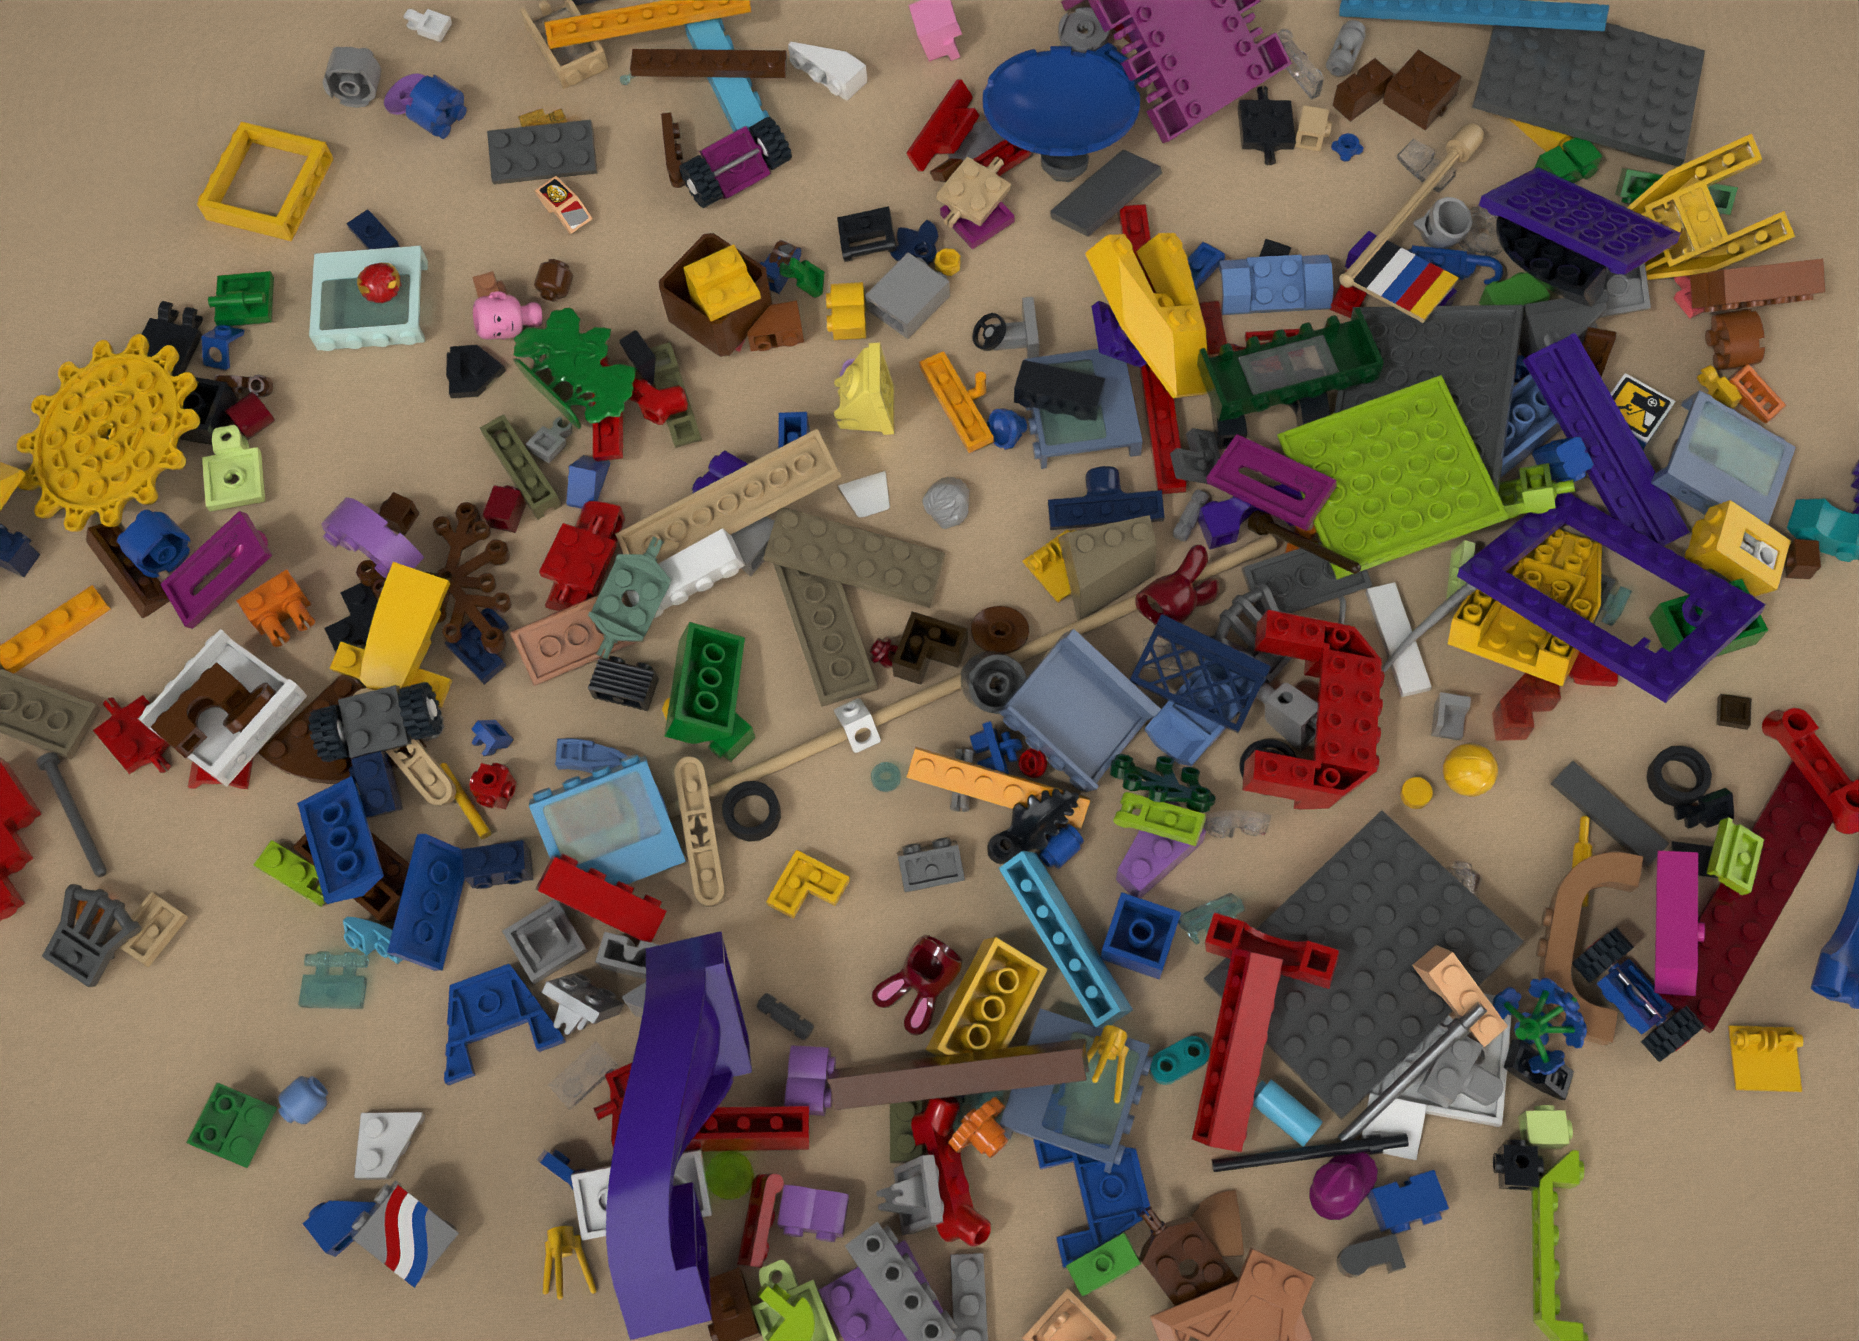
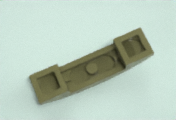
M671 342L650 348L656 358L654 375L656 389L660 390L680 385L683 387L687 397V410L672 414L666 420L675 448L701 441V435Z

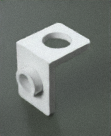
M860 698L834 709V713L842 724L854 753H858L881 741L872 716ZM861 728H868L871 732L870 737L864 742L856 741L855 733Z

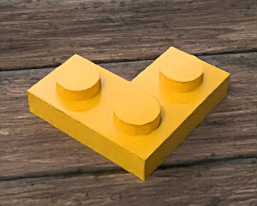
M796 850L769 895L766 904L793 919L808 893L836 906L850 882V877Z

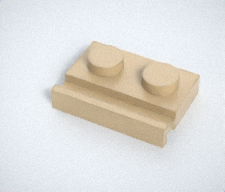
M150 892L131 916L134 922L137 921L140 924L142 930L136 936L128 939L119 948L149 968L189 917L153 892Z

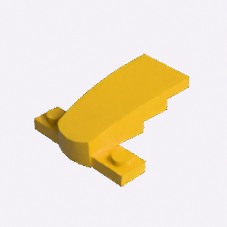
M393 562L378 600L365 650L340 642L330 669L358 679L366 688L372 690L394 685L400 686V689H402L403 687L428 682L432 686V692L435 691L436 700L439 701L438 707L442 708L452 680L419 667L432 643L430 637L441 615L439 609L450 586V582L446 579Z

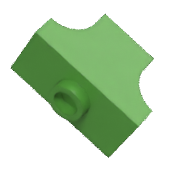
M1123 1233L1071 1262L1066 1267L1081 1296L1084 1297L1125 1276L1142 1263L1126 1233Z

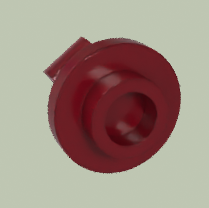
M888 636L884 639L878 638L869 651L872 654L871 661L874 663L879 661L883 667L891 668L892 661L888 659V653L891 652L895 655L898 646L891 645L892 639Z

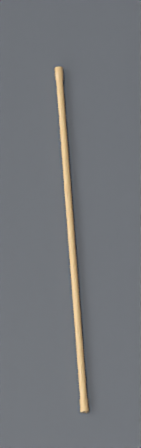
M1271 534L1265 535L1247 543L1246 546L1208 562L1192 585L1250 559H1256L1276 550L1277 543ZM1136 595L1024 644L1015 652L1004 655L1020 663L1051 649L1064 633L1072 629L1083 635L1138 610L1135 604ZM1148 596L1149 605L1156 602L1153 598ZM961 673L870 713L875 726L877 727L962 689ZM843 726L708 785L710 801L727 794L735 785L745 781H756L848 740ZM861 728L855 733V736L870 729ZM678 799L666 804L670 819L681 814ZM637 818L626 820L604 830L610 846L612 847L624 842L639 833Z

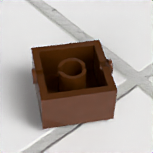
M1418 49L1386 85L1383 104L1426 131L1438 116L1442 117L1446 112V106L1457 95L1462 76Z

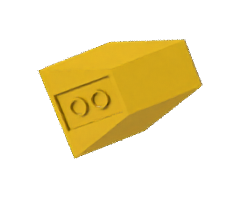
M1558 529L1506 571L1594 623L1601 607L1602 544ZM1478 589L1470 596H1467L1452 618L1447 643L1448 645L1560 686L1564 685L1580 652Z

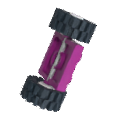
M766 117L750 126L749 130L747 126H743L700 150L701 156L697 155L679 166L682 179L690 190L689 193L691 196L693 195L696 203L698 202L700 207L705 208L722 197L727 199L770 175L771 173L768 168L773 170L791 160L792 155L790 154L791 149L788 147V141L785 140L784 133H781V128L779 125H776L774 119Z

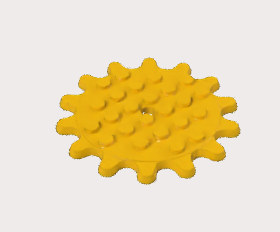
M136 334L129 340L124 351L114 354L112 345L107 340H100L94 345L92 359L86 367L78 368L70 361L60 366L58 377L61 381V386L57 393L52 396L38 395L31 403V410L39 416V425L33 432L22 435L17 441L16 448L21 453L32 454L33 462L24 471L26 474L18 487L27 491H33L39 487L42 488V496L34 508V513L37 517L50 519L60 509L65 508V529L70 532H79L85 527L90 516L96 512H99L100 521L104 526L116 527L121 523L123 509L130 500L136 498L139 503L144 505H152L157 501L158 492L155 487L157 477L166 469L180 470L185 466L186 458L183 452L177 449V442L183 433L196 429L200 424V418L196 411L183 409L182 407L185 398L196 389L197 380L190 372H184L175 377L172 376V370L179 360V354L175 347L166 345L156 355L148 357L149 342L147 338L142 334Z

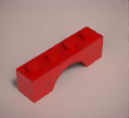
M1215 912L1205 939L1206 952L1231 959L1232 950L1236 948L1283 959L1281 975L1330 989L1339 958V950L1311 941L1295 942L1276 938L1254 929L1244 921Z

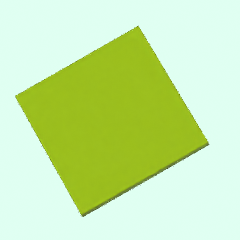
M1442 375L1277 434L1285 457L1336 480L1337 487L1313 520V525L1322 546L1358 562L1361 565L1360 571L1508 519L1507 511ZM1300 491L1301 496L1304 499L1305 495L1303 494V492ZM1330 563L1336 580L1353 574Z

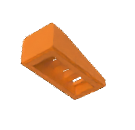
M1749 364L1741 367L1728 378V381L1736 386L1739 394L1742 396L1739 404L1765 424L1786 406ZM1751 388L1753 391L1749 393L1747 389ZM1758 395L1762 397L1759 402L1755 399ZM1769 402L1772 406L1765 410L1763 406Z

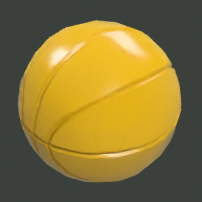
M1466 743L1455 747L1446 756L1443 763V776L1447 785L1454 792L1463 796L1475 797L1486 793L1495 784L1498 777V764L1494 755L1487 748L1478 744Z

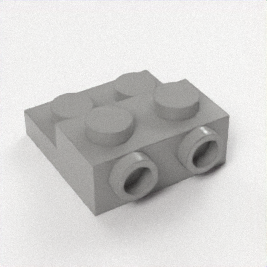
M1645 263L1625 275L1612 273L1607 267L1603 291L1607 292L1609 302L1606 304L1607 308L1601 317L1650 310L1651 305Z

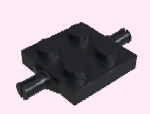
M1260 86L1257 88L1258 100H1239L1237 106L1242 149L1263 151L1265 165H1268L1269 161L1270 165L1276 163L1275 151L1281 149L1294 150L1296 144L1291 100H1269L1268 88Z

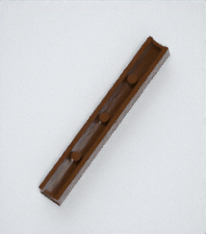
M1085 1038L834 1069L827 1081L830 1084L834 1109L841 1110L1086 1081V1072H1089L1090 1069Z

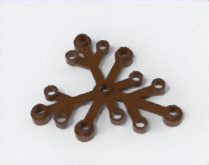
M464 502L458 506L455 512L458 520L455 533L447 517H437L433 521L435 533L442 536L451 548L445 568L440 569L436 573H425L443 579L451 578L448 580L450 586L439 609L441 615L437 622L441 623L446 619V607L449 596L452 595L456 602L450 622L442 629L445 640L449 643H455L461 639V626L466 613L482 634L481 642L485 651L496 654L506 647L504 633L498 628L491 627L477 607L507 612L512 606L509 595L504 592L497 593L494 597L466 594L462 588L477 589L484 593L494 591L496 581L492 574L484 573L479 577H469L467 575L489 562L493 565L506 563L510 558V552L505 542L494 539L487 544L484 552L458 567L464 549L479 540L489 538L491 535L488 523L480 521L478 508L472 503ZM446 524L445 527L438 528L440 525ZM479 529H485L483 532H477ZM362 561L356 570L357 576L363 585L372 586L375 596L379 598L382 591L378 590L384 586L386 578L375 570L376 564L373 561ZM486 581H491L488 585H482ZM506 600V603L502 605L498 604V602ZM453 630L456 631L455 634H453V635H448V633H449L450 631H453ZM497 636L495 639L489 640V638Z

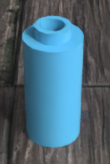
M1272 1079L1268 1084L1262 1080L1255 1088L1253 1106L1304 1147L1323 1121Z

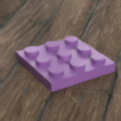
M903 1240L895 1245L901 1257L907 1253L917 1267L918 1271L914 1273V1276L920 1285L927 1282L906 1241ZM859 1267L818 1290L844 1341H908ZM936 1299L933 1304L941 1314L943 1309Z

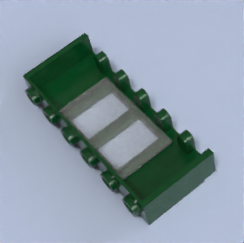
M1360 307L1354 309L1351 321L1340 324L1338 317L1334 315L1326 320L1324 328L1313 330L1311 323L1307 322L1300 326L1298 335L1288 338L1285 331L1280 329L1273 334L1272 342L1261 345L1258 337L1253 336L1247 340L1245 349L1233 351L1231 344L1227 343L1220 347L1219 356L1209 358L1206 349L1202 348L1199 350L1197 361L1200 376L1218 421L1235 419L1253 412H1261L1270 406L1278 404H1291L1297 399L1308 396L1311 398L1317 397L1324 392L1334 389L1344 390L1358 384L1370 383L1379 379L1384 365V361Z

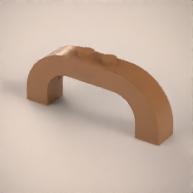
M1609 852L1589 857L1580 862L1560 881L1553 893L1550 907H1545L1541 925L1546 926L1544 938L1539 939L1536 956L1541 957L1538 979H1551L1565 993L1570 992L1577 999L1580 1005L1578 1012L1582 1014L1587 1027V1034L1584 1040L1604 1046L1613 1043L1618 1011L1593 1005L1583 999L1576 991L1571 979V966L1581 907L1586 894L1591 890L1613 888L1631 893L1638 888L1643 856L1623 852ZM1553 1003L1545 1004L1549 1012L1559 1006ZM1565 1011L1554 1017L1561 1026L1566 1021Z

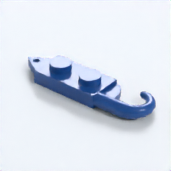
M1412 245V248L1407 250L1459 277L1458 280H1464L1472 276L1476 266L1490 267L1495 271L1494 277L1484 280L1486 285L1501 280L1504 273L1501 263L1490 256L1467 254V251Z

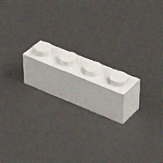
M722 528L658 563L672 581L654 618L660 616L666 608L686 602L688 596L698 591L702 592L710 589L714 582L722 578L734 576L740 568L745 566L733 537ZM627 591L626 593L632 606L637 605L639 602L638 593Z

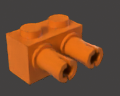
M287 569L236 600L251 624L261 635L266 633L274 647L283 645L279 637L285 643L290 639V635L281 625L287 619L292 618L299 631L308 629L304 621L310 627L315 624V619L306 609L311 605L310 601Z

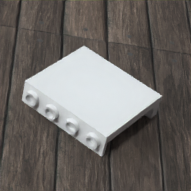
M220 629L206 641L205 646L200 652L186 663L179 675L165 686L164 691L157 699L146 706L143 714L138 719L157 734L150 728L156 722L157 717L162 712L167 711L178 700L180 694L190 689L200 679L201 674L206 669L211 668L216 662L235 677L250 693L259 685L267 682L276 690V694L241 733L232 734L223 726V721L228 714L218 707L206 709L198 719V727L207 738L187 758L227 787L307 695L295 682L285 679L230 639Z

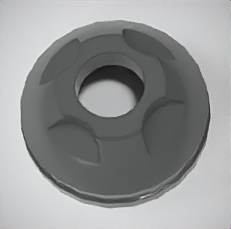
M1041 154L1043 170L1055 181L1071 182L1075 180V178L1087 170L1089 163L1088 154L1076 156H1049Z

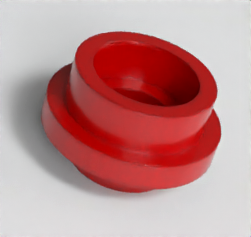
M1029 748L1021 754L1019 768L1023 774L1031 778L1041 777L1047 769V758L1043 752Z

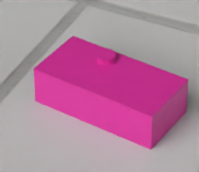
M1658 851L1655 993L1695 996L1698 972V942H1704L1705 923L1698 922V852Z

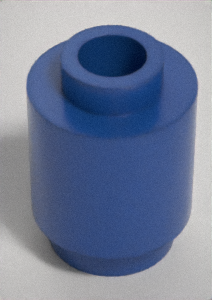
M1067 824L1064 828L1059 827V834L1057 836L1050 835L1047 838V847L1044 850H1040L1039 858L1047 867L1052 868L1054 866L1060 869L1081 850L1080 845L1084 843V839L1070 824Z

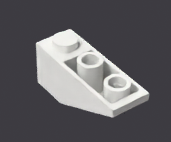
M790 42L788 44L791 64L796 69H801L809 74L815 82L822 83L835 96L839 95L848 101L867 83L866 65L848 52L797 42Z

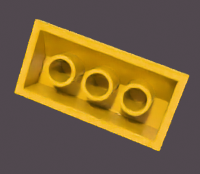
M997 937L984 939L925 1050L935 1056H945L1008 1048L1048 969Z

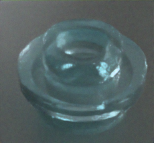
M880 763L871 772V782L879 791L890 792L900 784V771L892 763ZM888 772L891 774V777L888 780H883L880 778L881 774Z

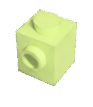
M1553 1105L1535 1106L1534 1111H1525L1518 1116L1521 1140L1527 1141V1146H1538V1149H1562L1570 1144L1569 1140L1572 1139L1573 1128L1571 1121L1566 1118V1110H1555Z

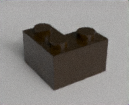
M912 611L892 661L893 676L921 685L930 660L959 668L968 644V628Z

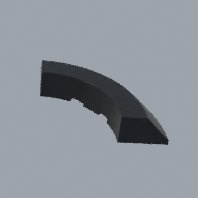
M1497 217L1496 232L1499 243L1513 262L1552 292L1589 307L1595 304L1603 294L1606 266L1577 252L1570 254L1564 249V246L1506 218Z

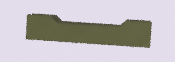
M504 414L480 427L486 442L518 490L521 491L523 498L537 520L544 517V512L548 508L553 507L556 510L562 506L557 494ZM503 430L502 433L496 435L495 439H493V434L496 431Z

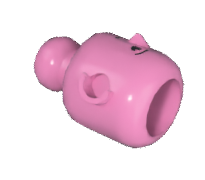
M500 291L491 292L490 296H482L474 302L473 321L478 336L485 340L514 338L522 332L523 325L535 328L542 325L541 306L536 302L520 306L519 301L512 295H506Z

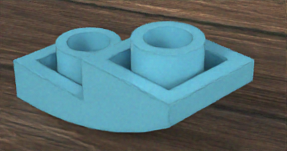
M347 916L343 919L344 939L351 948H358L365 955L376 949L382 957H388L396 964L403 961L401 958L387 954L393 930L361 918Z

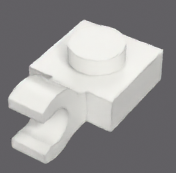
M408 9L403 16L404 19L409 20L406 25L409 29L417 30L418 35L438 42L443 40L452 25L449 16L429 9L426 10L425 14Z

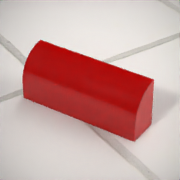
M600 501L584 503L575 527L587 529L592 516H600L604 519V522L598 534L616 541L617 544L618 540L615 534L622 530L625 522L621 506ZM605 573L594 595L583 591L570 590L563 605L552 600L559 587L557 583L553 582L545 608L560 611L598 595Z

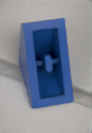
M583 455L569 465L567 506L582 509L584 503L598 501L611 464L610 460L596 461L593 457Z

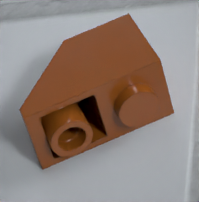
M797 300L772 304L765 310L747 332L751 351H767L770 348L791 347L804 343Z

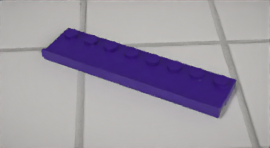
M1574 332L1568 337L1523 359L1524 364L1567 438L1581 437L1586 447L1584 452L1589 454L1594 464L1586 473L1612 518L1621 521L1626 526L1646 535L1649 539L1662 546L1690 533L1668 493L1651 484L1656 472L1576 333Z

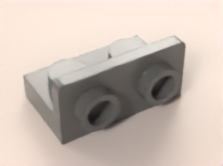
M950 837L933 840V845L921 847L920 843L903 846V851L897 852L904 891L910 892L965 881L957 841H951Z

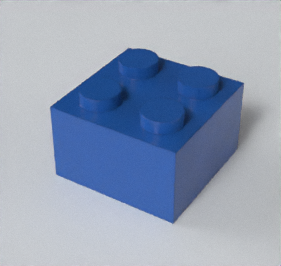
M1121 892L1101 951V959L1160 980L1181 912Z

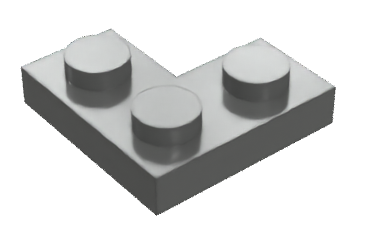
M1192 428L1186 433L1190 450L1176 448L1170 453L1175 477L1177 479L1207 484L1206 477L1220 459L1215 433Z

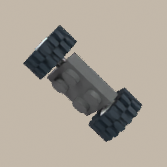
M428 682L403 687L402 689H400V686L394 685L339 699V705L313 710L310 713L311 716H309L311 723L309 724V730L312 731L310 737L311 740H314L313 747L318 749L317 755L324 762H331L346 757L357 758L379 751L411 745V738L418 740L438 735L442 731V719L440 718L442 714L438 708L439 701L436 700L435 691L432 692V686Z

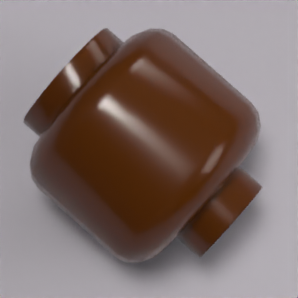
M549 259L548 262L540 264L534 286L541 293L540 297L555 302L556 298L561 299L567 296L573 274L566 263L556 259Z

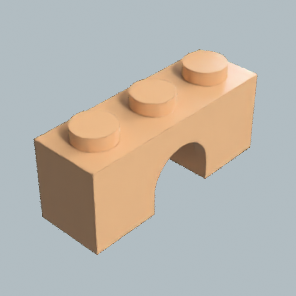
M1435 945L1412 965L1429 989L1441 996L1451 1007L1453 1012L1449 1016L1452 1020L1456 1017L1460 1019L1477 1002L1487 1010L1469 1029L1471 1031L1467 1035L1469 1038L1485 1047L1508 1027L1452 951Z

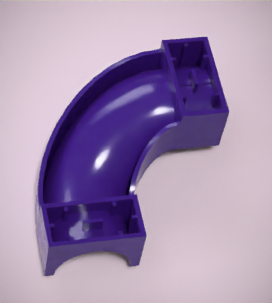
M722 931L646 948V989L643 1014L613 1149L606 1205L608 1264L630 1340L712 1321L706 1227L693 1182L673 1186L676 1166L683 1152L725 1098L733 1083V1077L752 1073L749 1036Z

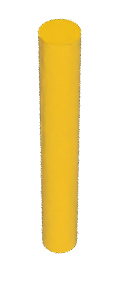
M447 763L440 764V767L455 784V800L480 839L489 837L491 831Z

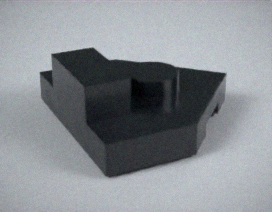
M478 345L450 347V352L447 353L446 367L449 395L451 399L478 397L486 390V386L494 378H499L506 370L501 363Z

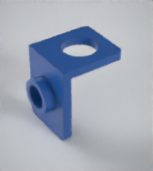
M218 325L213 330L202 335L203 365L224 370L229 369V343L243 336L244 330L227 325ZM211 347L220 350L222 354L220 362L211 358L209 353Z

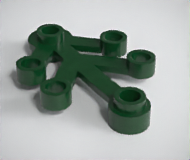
M1118 754L1111 761L1110 775L1123 780L1122 787L1129 791L1147 790L1149 791L1148 798L1154 802H1187L1186 806L1188 809L1200 813L1209 812L1211 806L1215 804V795L1199 783L1200 771L1194 767L1182 768L1180 780L1186 783L1188 787L1179 784L1173 772L1174 760L1170 757L1160 756L1156 759L1155 770L1160 772L1161 776L1135 766L1133 758L1129 755Z

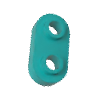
M1188 1036L1156 1053L1153 1056L1149 1070L1151 1077L1159 1084L1169 1085L1202 1068L1209 1058L1210 1050L1208 1044L1198 1036ZM1196 1047L1199 1050V1055L1196 1057L1191 1056L1188 1053V1048ZM1162 1062H1169L1172 1069L1168 1072L1163 1071L1160 1067Z

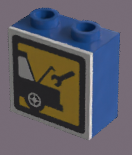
M1626 373L1611 392V396L1642 450H1644L1676 401Z

